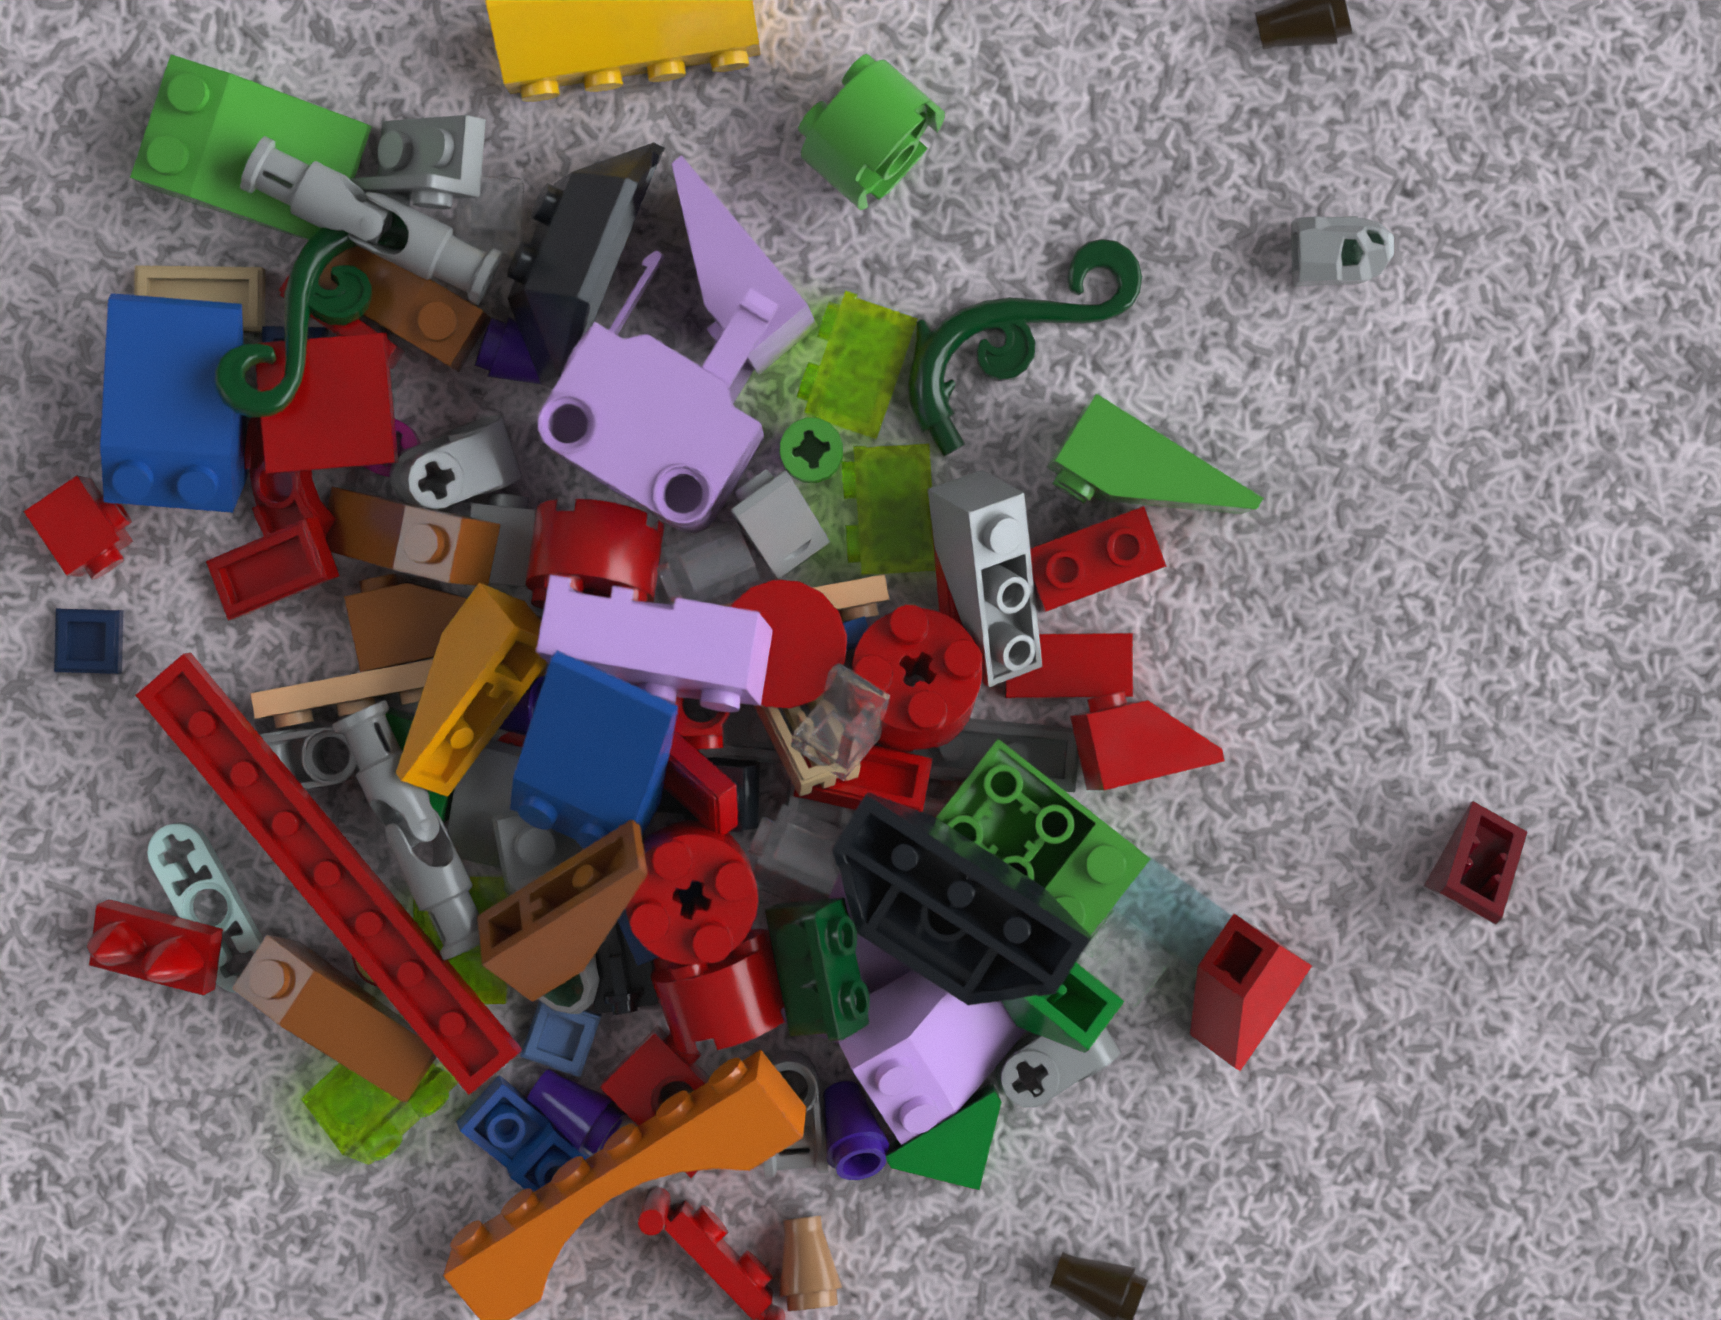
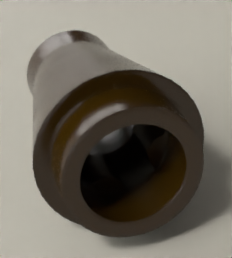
M1285 0L1268 9L1255 12L1263 50L1283 46L1338 44L1337 38L1352 34L1346 0Z
M1062 1252L1049 1288L1061 1292L1101 1320H1133L1148 1279L1134 1274L1136 1267L1074 1257Z

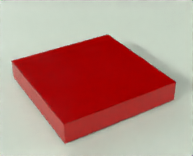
M386 333L307 339L306 364L302 382L292 402L282 412L269 417H260L266 474L399 463ZM285 341L259 343L272 347L276 355V361L273 364H256L259 391L271 390L283 379L285 370Z

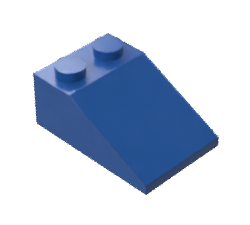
M111 293L108 298L100 437L104 502L233 513L248 477V469H245L247 422L246 416L235 413L221 400L216 391L215 370L219 359L227 351L243 345L242 304Z
M556 650L550 660L515 769L510 809L517 812L526 823L542 830L553 829L575 839L583 849L631 819L640 826L642 836L661 804L678 706Z

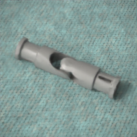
M266 136L258 142L241 177L240 189L248 193H252L257 189L289 205L291 214L320 228L344 230L348 232V237L359 247L426 280L435 276L467 292L468 300L475 304H479L483 299L503 255L502 252L494 248L486 252L453 236V228L384 194L366 192L365 194L347 176L317 161L308 165L276 149L275 141ZM392 212L400 216L408 227L409 235L405 248H390L378 243L383 233L392 225Z
M385 700L360 710L334 723L332 726L336 734H344L360 768L356 777L377 819L383 823L386 829L387 841L419 910L427 911L444 946L440 951V955L443 961L480 945L477 916L480 914L469 893L473 884L440 816L429 802L428 791L401 781L396 774L403 750L385 716L389 711ZM419 842H432L433 863L431 866L426 865L412 852V849Z

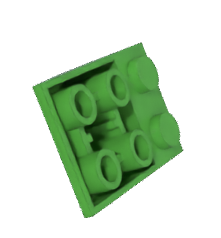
M997 739L936 817L1043 886L1090 935H1092L1151 860L1141 850L999 739Z

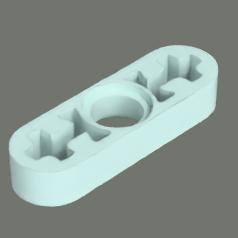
M187 822L169 824L156 831L148 844V860L178 916L203 923L194 913V899L203 889H214L224 896L228 909L224 920L217 925L211 926L222 928L223 932H225L238 922L243 933L231 937L234 945L240 953H246L250 950L255 953L264 939L205 833L197 826ZM174 834L179 842L188 839L192 841L195 850L191 851L187 858L193 871L198 873L207 866L212 874L211 878H205L191 884L183 893L177 881L190 877L179 861L168 864L163 854L171 848L168 837ZM223 941L221 942L216 983L224 990L236 993L231 988L241 973L230 975L227 972L225 964L231 961L232 953L226 942Z

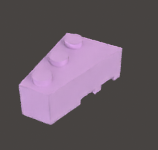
M550 575L536 650L546 662L550 663L554 653L558 650L672 704L676 703V697L700 699L702 707L721 712L739 711L740 704L761 706L773 630L759 612L675 597L674 605L632 601L633 589L616 586L612 588L611 598L576 593L570 587L571 578Z

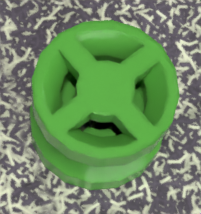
M803 418L795 421L785 430L780 441V457L784 468L793 478L804 483H819L829 479L838 470L843 459V443L839 432L829 422L820 418Z

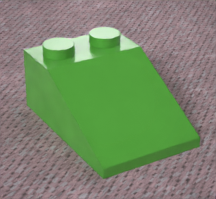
M171 54L130 178L154 191L309 241L316 231L321 229L320 227L291 214L289 205L257 189L252 193L240 189L241 177L250 155L258 142L266 136L275 141L276 149L308 165L317 161L348 178H355L372 127L366 123L229 72Z
M1098 394L1094 395L1086 403L1047 465L1048 469L1058 474L1052 484L1083 504L1094 497L1099 501L1243 514L1257 510L1264 499Z

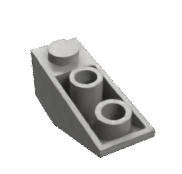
M766 469L735 491L739 504L731 509L733 519L777 580L782 579L830 544V540L786 470L773 478Z
M984 470L929 488L928 497L935 550L962 625L971 635L982 653L983 684L991 687L1043 667L1024 493Z

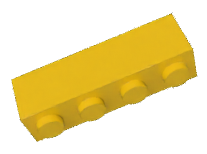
M485 0L503 83L510 94L521 93V98L524 102H537L560 96L559 87L584 83L585 91L587 92L613 90L623 86L622 77L647 73L648 81L650 82L676 80L686 76L685 67L710 63L712 72L735 71L749 66L748 57L761 55L753 0Z

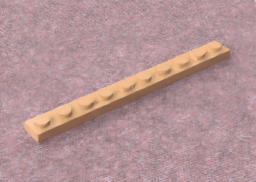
M885 574L813 587L822 592L840 613L842 622L851 621L863 616L865 618L878 616L877 603L889 601ZM732 603L723 604L722 606L730 607ZM433 659L250 693L255 719L274 717L275 728L277 729L314 722L313 709L336 705L338 717L348 716L376 704V697L399 693L401 705L417 703L420 701ZM549 663L545 665L536 678L546 676Z

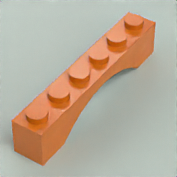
M761 1049L743 1061L738 1057L732 1058L719 1066L705 1085L690 1094L687 1091H680L668 1098L651 1119L638 1127L631 1123L617 1130L606 1141L604 1148L587 1159L577 1156L569 1160L554 1174L551 1182L535 1192L527 1188L514 1195L504 1205L501 1213L486 1223L482 1224L480 1220H476L466 1225L454 1236L450 1243L451 1252L443 1277L480 1320H510L541 1301L548 1274L563 1245L586 1218L612 1198L644 1182L679 1172L709 1169L750 1171L803 1138L806 1106Z

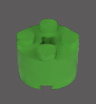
M868 54L862 55L850 66L842 79V84L845 87L829 105L823 100L815 104L798 126V131L806 137L801 149V158L859 210L868 208L867 194L871 193L880 200L897 185L928 149L919 141L927 126L929 125L938 133L945 118V112L888 61L884 59L875 61Z

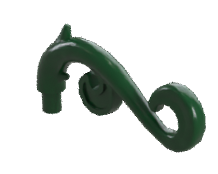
M392 212V225L383 233L378 243L390 248H405L408 242V227L400 216ZM321 228L316 231L301 249L290 271L284 294L285 370L284 377L278 385L271 390L259 391L253 389L245 380V374L251 366L259 363L273 364L276 361L274 349L269 345L259 343L243 344L230 349L219 359L215 370L216 391L223 403L235 413L250 418L269 417L282 412L292 402L302 382L305 369L310 314L329 325H347L358 320L369 309L372 287L367 274L355 266L339 265L332 267L331 280L338 285L335 290H325L319 286L320 276L327 265L344 251L358 246L348 237V232Z
M1098 239L1087 242L1075 252L1067 275L1068 287L1071 293L1078 296L1084 293L1083 281L1087 273L1095 268H1104L1115 277L1118 286L1116 293L1109 300L1101 304H1074L1008 297L982 301L960 309L941 321L933 331L929 329L924 319H920L916 323L917 340L908 380L909 402L921 432L929 431L943 457L965 445L950 418L955 414L949 404V398L956 386V382L951 379L944 383L947 365L955 351L975 334L991 329L1000 330L1005 336L1004 345L996 348L987 339L980 340L976 351L977 364L985 376L999 382L1015 379L1027 370L1035 357L1036 342L1027 323L1084 324L1101 322L1121 315L1133 306L1140 294L1142 273L1139 261L1129 248L1118 241Z

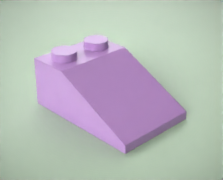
M681 155L671 165L704 306L715 321L706 330L717 343L750 288L779 305L745 363L748 361L760 375L815 329L817 324L808 304Z
M912 970L870 994V1008L868 1012L870 1024L838 1042L852 1071L902 1145L956 1114L1026 1030L1015 1025L1001 1001L966 1005Z

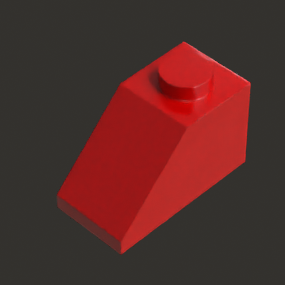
M1125 691L1087 699L1089 711L1070 716L1086 790H1108L1225 761L1222 748L1148 700L1127 702Z

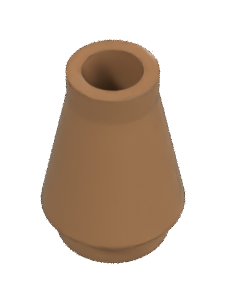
M821 1215L783 1220L785 1235L779 1296H786L787 1310L799 1311L838 1305L836 1289L843 1287L822 1228Z

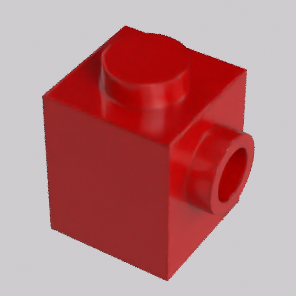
M77 475L23 511L66 576L82 577L88 573L92 580L97 579L120 565L125 560L120 550L134 542L125 529L126 526L132 523V520L124 506L119 503L104 502L103 495L91 478Z

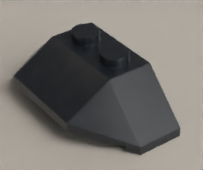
M654 142L573 171L555 182L554 186L547 183L534 204L531 218L538 221L530 244L523 241L511 260L507 277L513 279L514 283L507 300L540 383L551 389H554L574 348L585 332L592 327L649 184L665 149Z
M866 793L832 847V853L836 866L839 867L844 892L857 934L966 1005L1013 1000L1034 995L1056 994L1092 939V936L1043 886L936 817L878 795Z

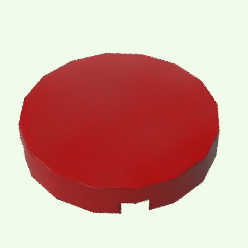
M774 579L750 587L730 605L733 608L759 612L773 630L761 705L791 709L815 701L835 683L846 659L847 634L839 611L822 592L800 581Z

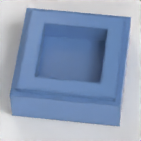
M539 1001L520 1057L581 1077L602 1015L589 1010H584L580 1014L559 1012Z

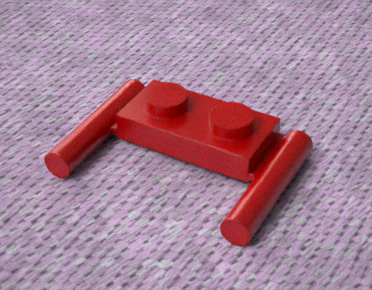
M655 1187L647 1193L638 1219V1226L644 1234L649 1236L657 1235L664 1227L668 1234L752 1320H785L783 1309L777 1305H771L773 1290L767 1284L773 1277L769 1270L750 1251H746L739 1256L725 1242L723 1238L729 1232L722 1221L709 1208L702 1205L695 1211L685 1200L673 1211L670 1208L671 1196L666 1189Z

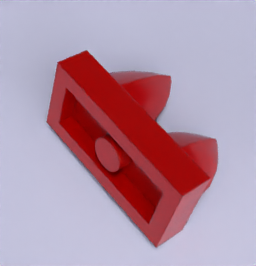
M108 899L96 905L93 935L87 942V949L90 953L89 965L204 996L216 988L223 929Z

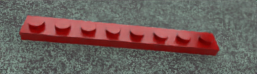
M191 652L183 653L135 695L468 1095L523 1050L448 960L443 961L437 946Z

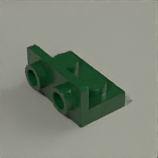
M845 897L780 903L766 909L765 914L790 1036L827 1034L829 1041H841L869 1025L870 997L865 983L861 981L855 951L857 931L853 920L848 916Z

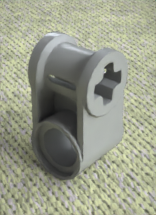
M501 415L489 416L465 423L443 436L407 448L398 454L399 463H392L389 474L391 486L400 498L431 509L446 508L449 505L475 495L505 488L522 478ZM425 466L435 468L436 475L427 479L429 490L418 487V480L426 476Z
M333 726L297 731L296 728L259 734L306 791L309 788L335 785L357 778L356 774L360 768L344 734H336ZM331 737L341 739L347 745L350 752V760L342 772L330 769L323 758V748Z
M1107 1028L1103 1030L1086 1053L1035 1033H1030L1016 1042L996 1066V1079L1000 1088L1013 1103L1022 1107H1038L1047 1103L1073 1084L1085 1080L1108 1066L1121 1054V1050ZM1026 1061L1032 1068L1039 1065L1042 1066L1035 1073L1038 1084L1034 1088L1028 1089L1023 1083H1017L1012 1086V1083L1019 1077L1015 1067L1020 1062Z
M787 1050L777 1053L769 1060L779 1072L794 1070L802 1074L808 1085L805 1091L798 1096L806 1106L803 1138L763 1162L765 1178L775 1177L777 1170L814 1167L818 1173H829L826 1160L825 1118L821 1116L819 1081L816 1067L809 1057L798 1051Z

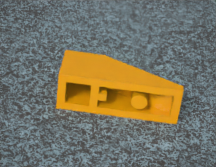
M479 582L442 632L396 770V774L401 781L448 797L548 663L536 652L541 621L525 601Z

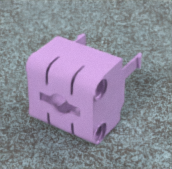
M655 250L642 262V267L645 271L610 329L608 330L594 322L574 348L562 371L561 378L541 408L538 416V431L543 441L574 468L674 529L684 533H698L707 529L714 522L764 440L762 424L735 408L733 404L754 371V368L748 361L746 363L745 361L779 305L750 288L702 367L648 334L622 339L617 335L664 260L663 254Z

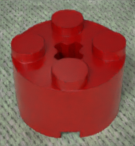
M558 499L548 500L537 506L525 581L526 587L532 591L531 604L533 606L544 609L550 575L571 578L570 587L576 593L611 598L612 588L616 586L633 589L632 601L654 603L665 527L660 520L652 527L646 525L647 512L631 506L595 499H576L574 511H556Z
M903 605L881 617L863 634L853 658L849 679V695L859 726L878 744L897 751L914 752V750L931 747L937 748L948 744L960 734L972 714L982 681V653L967 630L953 618L941 612L921 608L916 605ZM915 674L925 679V682L920 680L913 687L904 683L905 676L911 678Z
M684 820L672 823L670 826L662 828L653 834L651 833L642 840L647 875L626 906V913L632 932L649 951L673 963L698 965L722 961L745 939L757 914L758 890L747 855L729 833L725 835L716 833L697 820ZM691 881H699L704 897H694L690 904L682 903L679 891L676 888L688 889Z
M761 928L750 929L745 939L720 962L684 965L673 963L660 957L653 959L656 968L652 971L650 977L675 1047L680 1053L697 1054L699 1051L695 1042L713 1039L717 1050L729 1048L759 1037L784 1022L781 1013L784 1003L769 930Z

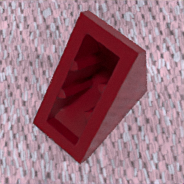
M1472 801L1424 886L1477 917L1496 925L1503 918L1528 832Z

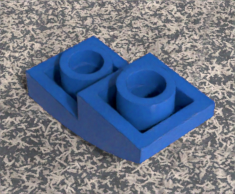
M500 1075L496 1077L456 1121L459 1131L505 1166L512 1180L524 1189H532L533 1192L551 1182L554 1174L569 1160L577 1156H582L584 1159L590 1157L584 1150L579 1153L536 1106L527 1101V1098Z

